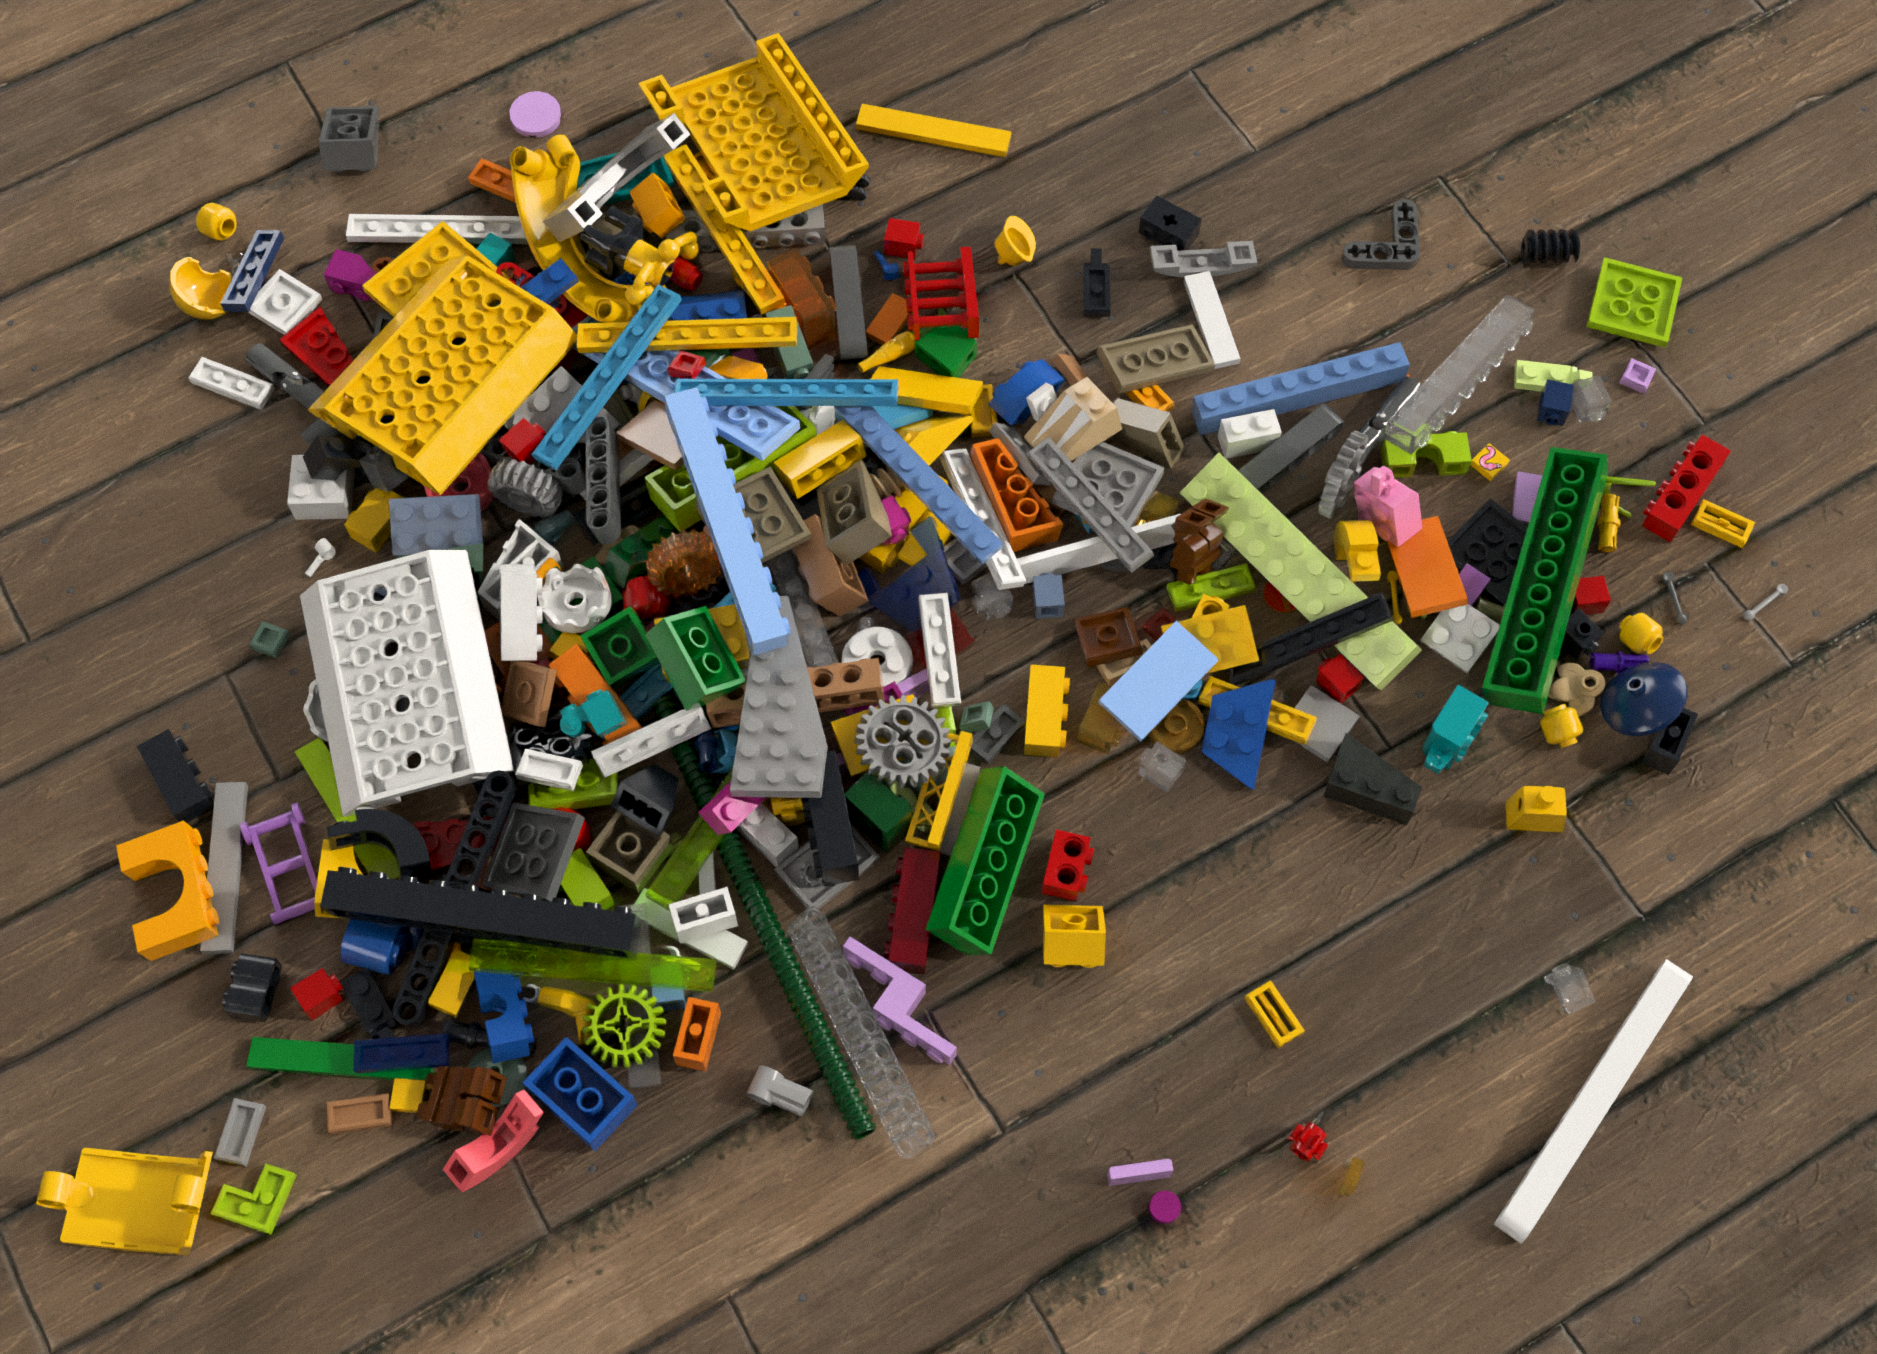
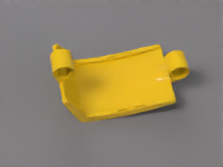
M83 1148L75 1179L72 1175L61 1172L45 1171L43 1173L36 1204L46 1208L67 1211L60 1237L62 1243L187 1256L190 1255L213 1152L204 1151L200 1154V1158L197 1159Z

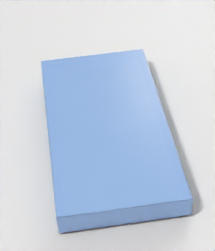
M1176 621L1104 694L1098 703L1141 742L1219 659Z

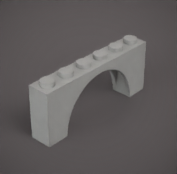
M674 113L646 127L542 222L559 242L582 232L585 226L591 225L603 214L599 209L614 193L647 166L674 150L690 133Z

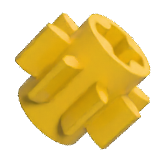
M770 797L773 815L781 814L783 821L797 819L796 811L803 810L801 798Z

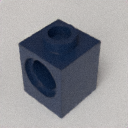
M1547 379L1540 395L1536 421L1545 422L1548 425L1563 426L1570 413L1574 385Z

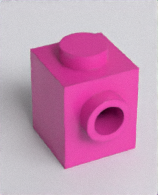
M892 495L881 500L888 515L892 537L882 543L884 546L890 543H899L909 535L910 515L905 507L901 508Z

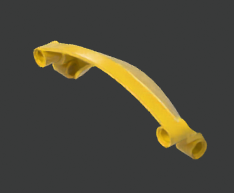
M565 135L553 136L546 145L548 152L538 148L533 152L522 146L515 148L510 156L516 206L526 239L539 266L544 271L561 258L577 276L579 281L563 293L571 303L602 323L630 322L644 304L635 306L627 301L625 291L630 285L615 283L601 274L597 268L585 263L586 252L582 246L579 234L559 242L542 222L577 189L580 160L570 141ZM645 284L644 288L648 298L654 289L652 285Z

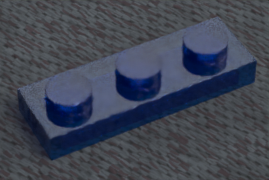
M447 1034L354 1041L353 1071L357 1074L438 1068L439 1066L449 1067V1036Z

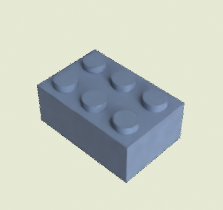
M480 494L389 499L393 556L411 555L427 550H441L483 543Z

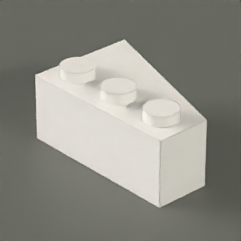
M520 519L515 524L516 529L509 541L506 540L498 561L493 563L478 590L483 607L499 621V564H534L537 571L551 557L559 564L561 569L563 568L559 552Z
M499 564L501 661L537 660V652H542V634H537V624L542 623V606H537V595H542V578H537L534 564Z

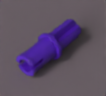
M1622 651L1611 654L1591 653L1589 665L1591 670L1615 671L1619 674L1631 666L1649 662V657L1646 655L1623 654Z

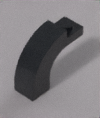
M380 809L355 810L356 821H340L333 826L327 827L331 851L360 844H376L386 848L393 854L400 876L417 877L431 874L430 858L423 837L409 821L397 814Z

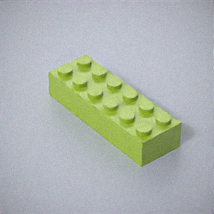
M775 406L799 420L800 429L763 461L719 435L715 438L718 445L723 444L727 461L724 462L726 468H732L737 483L768 467H771L775 475H778L773 462L817 436L816 427L795 406ZM685 464L677 471L665 465L644 477L650 499L679 532L702 520L695 508V503L698 500Z

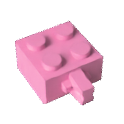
M1385 466L1380 468L1373 467L1353 482L1358 520H1370L1375 527L1376 533L1383 540L1390 541L1399 547L1422 529L1419 493L1394 479L1392 470Z

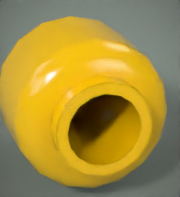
M216 203L205 204L201 207L196 217L198 230L203 235L219 241L227 240L231 237L237 227L234 212Z
M1637 613L1633 616L1628 615L1619 626L1621 629L1619 634L1620 641L1638 655L1652 654L1660 647L1664 639L1661 625L1645 613Z
M1562 704L1543 712L1544 717L1540 719V726L1546 741L1550 745L1559 743L1560 747L1564 748L1578 743L1576 737L1583 733V726L1575 708H1567L1566 704Z

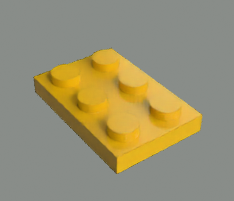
M1246 605L1178 622L1219 659L1207 673L1259 661ZM1174 623L1161 626L1163 634Z

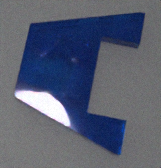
M932 516L926 518L910 531L927 555L883 590L867 568H864L857 574L869 600L868 602L916 635L921 632L917 622L918 617H920L919 595L948 593L949 609L961 600L951 568L946 560L943 542L939 538L936 521Z

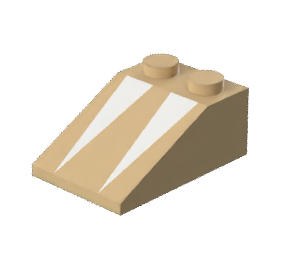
M1086 377L1063 391L1026 433L1024 440L1031 448H1034L1049 437L1066 457L1072 461L1121 431L1122 426L1117 407Z

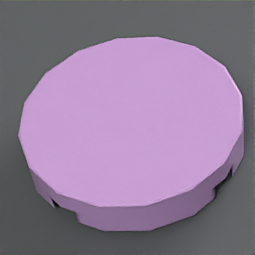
M540 91L527 92L519 96L512 103L509 110L512 126L516 132L525 137H530L529 135H536V138L544 137L551 134L560 124V105L548 93Z

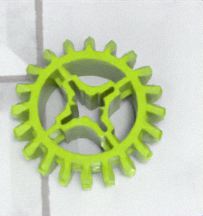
M619 984L618 994H614L611 987L606 988V992L609 995L608 998L604 1000L601 994L596 995V999L600 1003L598 1007L589 1003L588 1008L594 1012V1015L587 1014L583 1016V1020L592 1023V1025L583 1027L582 1032L584 1034H593L585 1040V1044L587 1046L596 1044L591 1050L593 1056L599 1055L603 1051L600 1061L604 1064L608 1062L610 1057H613L612 1066L614 1068L619 1066L620 1059H623L625 1068L631 1067V1058H635L636 1063L641 1065L643 1062L639 1055L645 1053L651 1059L653 1054L648 1048L653 1046L656 1049H660L661 1044L654 1038H663L666 1035L665 1031L657 1029V1027L666 1025V1019L656 1018L664 1010L661 1006L652 1008L658 1000L655 996L646 1000L648 996L646 989L641 990L637 996L636 985H631L629 992L625 993L624 985ZM627 1002L641 1006L648 1013L649 1019L630 1016ZM618 1004L615 1017L600 1024L604 1014L611 1007ZM623 1012L628 1023L633 1022L632 1026L627 1027L625 1037L620 1028L615 1029L617 1026L622 1025V1020H624ZM649 1028L643 1041L631 1048L633 1036L637 1032ZM600 1034L617 1035L621 1044V1050L607 1046L602 1041Z

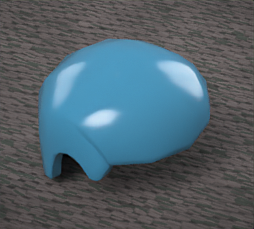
M715 730L714 734L718 735L716 754L719 767L716 771L710 773L721 774L733 771L738 737L732 730Z

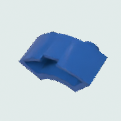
M1043 359L1034 362L1027 361L1020 371L1005 384L1002 383L995 388L992 393L993 398L988 405L1010 425L1024 424L1032 414L1026 397L1045 383L1052 385L1055 393H1057L1065 378Z

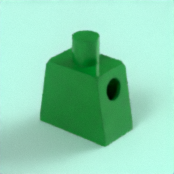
M958 325L936 327L922 336L919 341H915V356L938 375L960 378L977 354L976 340L968 338L967 327L960 328Z

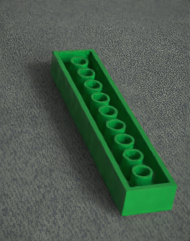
M1550 447L1482 687L1484 700L1489 702L1488 705L1543 714L1608 476L1607 454Z

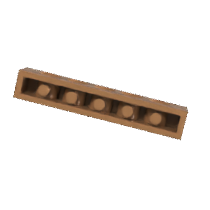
M878 658L861 659L847 663H833L813 668L807 667L819 713L878 704L880 699L885 702L882 672ZM746 683L706 704L712 728L740 724Z

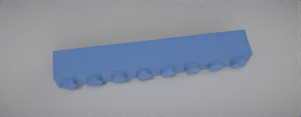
M1401 342L1194 396L1191 413L1199 434L1204 435L1219 431L1221 419L1272 409L1275 410L1276 415L1400 383L1406 377L1410 363Z

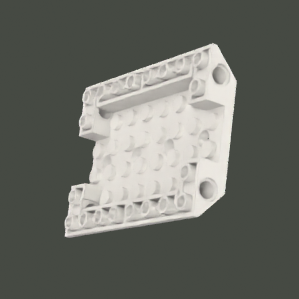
M466 550L423 551L318 580L300 595L344 817L354 815L355 810L376 809L401 802L400 796L447 783L462 786L484 780L491 772L496 770L505 771L506 773L514 771ZM380 587H386V597L381 601H375V591ZM391 642H397V653L393 656H386V646ZM403 697H408L410 701L409 708L404 712H398L396 708L397 702ZM419 753L421 756L420 765L410 769L408 766L409 757L412 754Z

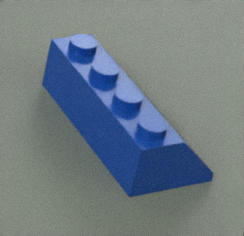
M736 290L681 297L682 301L667 321L747 318L744 291Z

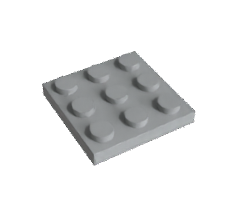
M1104 442L1078 456L1073 463L1130 527L1134 526L1164 474V467ZM1056 491L1052 498V504L1079 515L1066 499Z

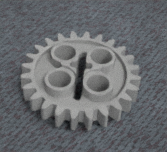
M1354 430L1342 445L1336 461L1333 462L1326 475V485L1320 498L1318 514L1333 519L1337 511L1345 504L1350 490L1354 487L1353 482L1358 479L1362 470L1360 465L1368 445V435Z
M902 695L900 702H896L895 698L890 696L887 705L880 699L877 708L869 706L868 715L863 714L860 720L862 724L857 725L856 732L858 735H856L854 743L859 746L857 747L856 755H864L860 764H870L868 774L870 775L877 771L879 773L877 781L879 782L885 777L889 778V786H892L895 780H898L901 788H904L906 781H910L911 785L916 787L918 778L926 784L929 774L936 777L939 772L938 768H944L946 763L944 759H948L950 750L947 748L950 747L951 739L945 738L948 736L950 729L941 728L945 718H935L937 709H933L930 712L927 711V701L921 706L917 705V697H914L911 703H908L905 695ZM896 720H906L909 725H901ZM883 737L887 739L889 743H879L875 738ZM925 739L930 745H921L917 740ZM904 757L910 763L902 764L896 758Z

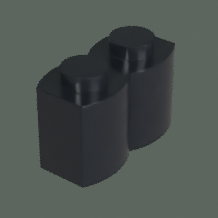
M241 953L238 961H235L231 968L233 982L230 989L224 992L222 998V1006L229 1017L266 1023L282 971V964L278 959Z

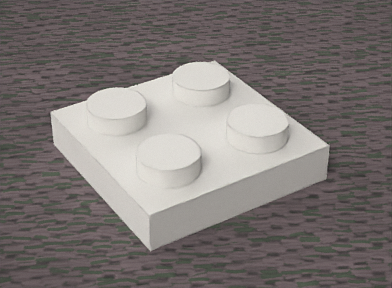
M279 269L258 291L248 313L283 335H286L307 318L323 299L319 293Z
M1468 604L1441 611L1420 642L1468 674L1498 633L1500 625Z

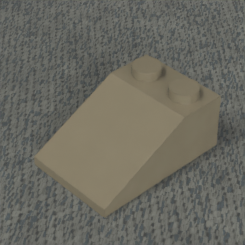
M861 460L816 489L826 547L846 565L892 537L888 515L866 466Z

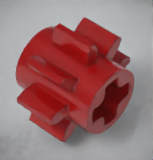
M1307 1122L1304 1127L1297 1124L1288 1137L1293 1142L1290 1150L1306 1162H1309L1312 1157L1319 1160L1329 1146L1323 1142L1327 1135L1320 1127L1311 1122Z

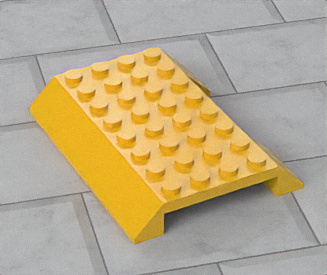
M779 33L756 41L757 57L670 88L663 75L639 83V88L660 120L674 113L690 133L691 139L716 176L715 179L702 183V188L723 221L748 231L759 229L846 196L869 168L868 162Z

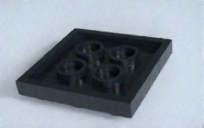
M1490 498L1447 542L1458 573L1460 574L1468 563L1489 577L1491 581L1482 594L1493 603L1503 606L1508 599L1528 527Z

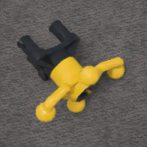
M611 206L607 210L604 219L606 222L622 229L620 233L606 235L588 224L583 229L588 234L581 233L580 237L582 241L600 249V252L593 247L589 249L584 259L585 263L604 272V276L611 280L616 279L626 271L636 276L634 283L628 286L625 291L627 301L635 306L644 303L647 298V292L644 288L645 282L652 285L653 289L657 285L666 288L665 284L673 273L674 261L679 253L687 260L694 259L699 254L697 235L694 232H687L673 240H664L660 243L658 249L643 241V220L635 215L630 216L615 206Z

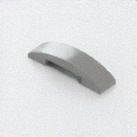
M1253 241L1227 242L1226 247L1221 249L1177 251L1176 245L1150 246L1149 248L1153 270L1157 273L1174 277H1184L1210 271L1211 276H1221L1240 272L1257 265Z

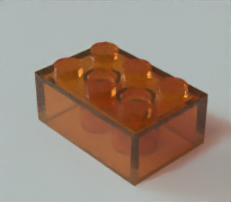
M795 248L767 261L768 272L784 296L785 305H791L808 350L835 338L837 319L834 311L837 310L836 304L830 295L826 296L824 293V287L820 278L813 276L808 259L805 256L801 257Z

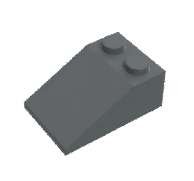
M379 106L326 108L319 139L323 171L331 170L332 172L339 173L345 170H358L366 172L376 169L379 146Z

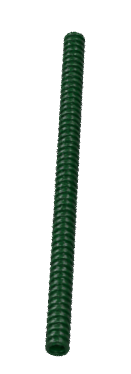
M663 696L653 702L651 710L655 713L656 720L659 721L679 712V707L675 704L676 701L673 696ZM692 737L671 747L670 750H672L673 757L676 758L677 765H680L679 770L683 773L682 776L687 781L686 785L690 788V793L694 796L693 800L697 803V808L700 811L718 794V789L714 787L715 783L711 779L710 773H707V766L705 765V772L700 769L699 752L695 749V742ZM704 820L709 834L712 835L713 842L716 843V849L720 850L719 855L723 858L722 862L724 866H727V873L731 874L730 879L734 882V888L738 890L737 894L742 898L741 903L746 906V913L750 914L748 917L753 922V928L757 930L756 935L758 938H761V945L765 946L763 950L765 954H769L767 957L768 961L773 962L771 967L776 971V978L780 979V986L784 987V995H788L787 1001L792 1004L791 1010L796 1012L794 1015L796 1020H800L798 1025L800 1028H804L802 1031L803 1036L808 1037L806 1042L808 1045H812L810 1051L816 1054L814 1059L816 1062H819L818 1068L824 1071L822 1076L824 1079H827L826 1085L832 1088L830 1090L831 1096H835V1104L840 1105L838 1111L844 1114L842 1119L848 1123L846 1125L847 1130L852 1131L850 1134L851 1138L858 1140L870 1135L875 1131L876 1124L871 1123L873 1118L871 1114H867L868 1107L863 1105V1097H859L860 1090L855 1088L856 1082L851 1079V1071H847L848 1065L846 1062H843V1054H839L840 1048L835 1045V1037H831L832 1031L827 1028V1020H823V1012H819L820 1006L815 1003L817 1000L815 995H811L813 992L811 987H807L809 982L803 978L805 976L804 972L799 970L801 968L800 963L795 962L797 957L795 954H792L793 948L788 945V938L784 937L786 935L785 931L781 929L782 925L777 921V914L773 913V906L769 905V898L765 897L766 891L762 889L761 881H758V874L754 873L755 868L751 865V859L747 857V851L743 849L744 844L740 841L739 834H736V828L731 833L717 835Z

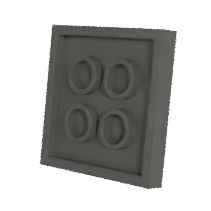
M513 802L482 886L489 890H506L510 894L522 896V893L535 894L540 896L542 901L552 902V898H556L585 818L577 813Z

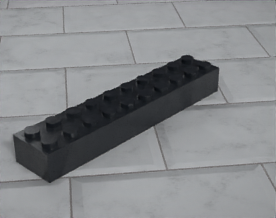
M338 867V871H327L320 907L334 917L636 960L642 923L637 915L632 913L630 908L614 906L613 911L601 909L602 905L592 902H583V906H575L571 904V900L563 898H552V902L540 900V896L529 893H522L521 898L510 896L509 891L501 889H491V893L479 891L477 886L461 884L460 889L448 887L449 883L439 880H430V884H422L418 882L417 878L410 876H399V880L387 878V874L376 871H369L368 876L357 874L356 869L348 867Z

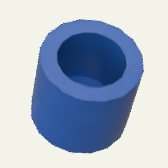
M350 919L341 945V962L391 975L400 966L405 956L409 938L407 927Z

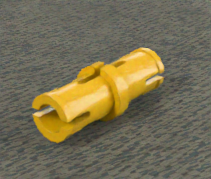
M1604 494L1601 498L1600 518L1597 520V526L1600 532L1598 550L1602 552H1614L1617 550V528L1620 527V519H1618L1620 497L1615 494Z

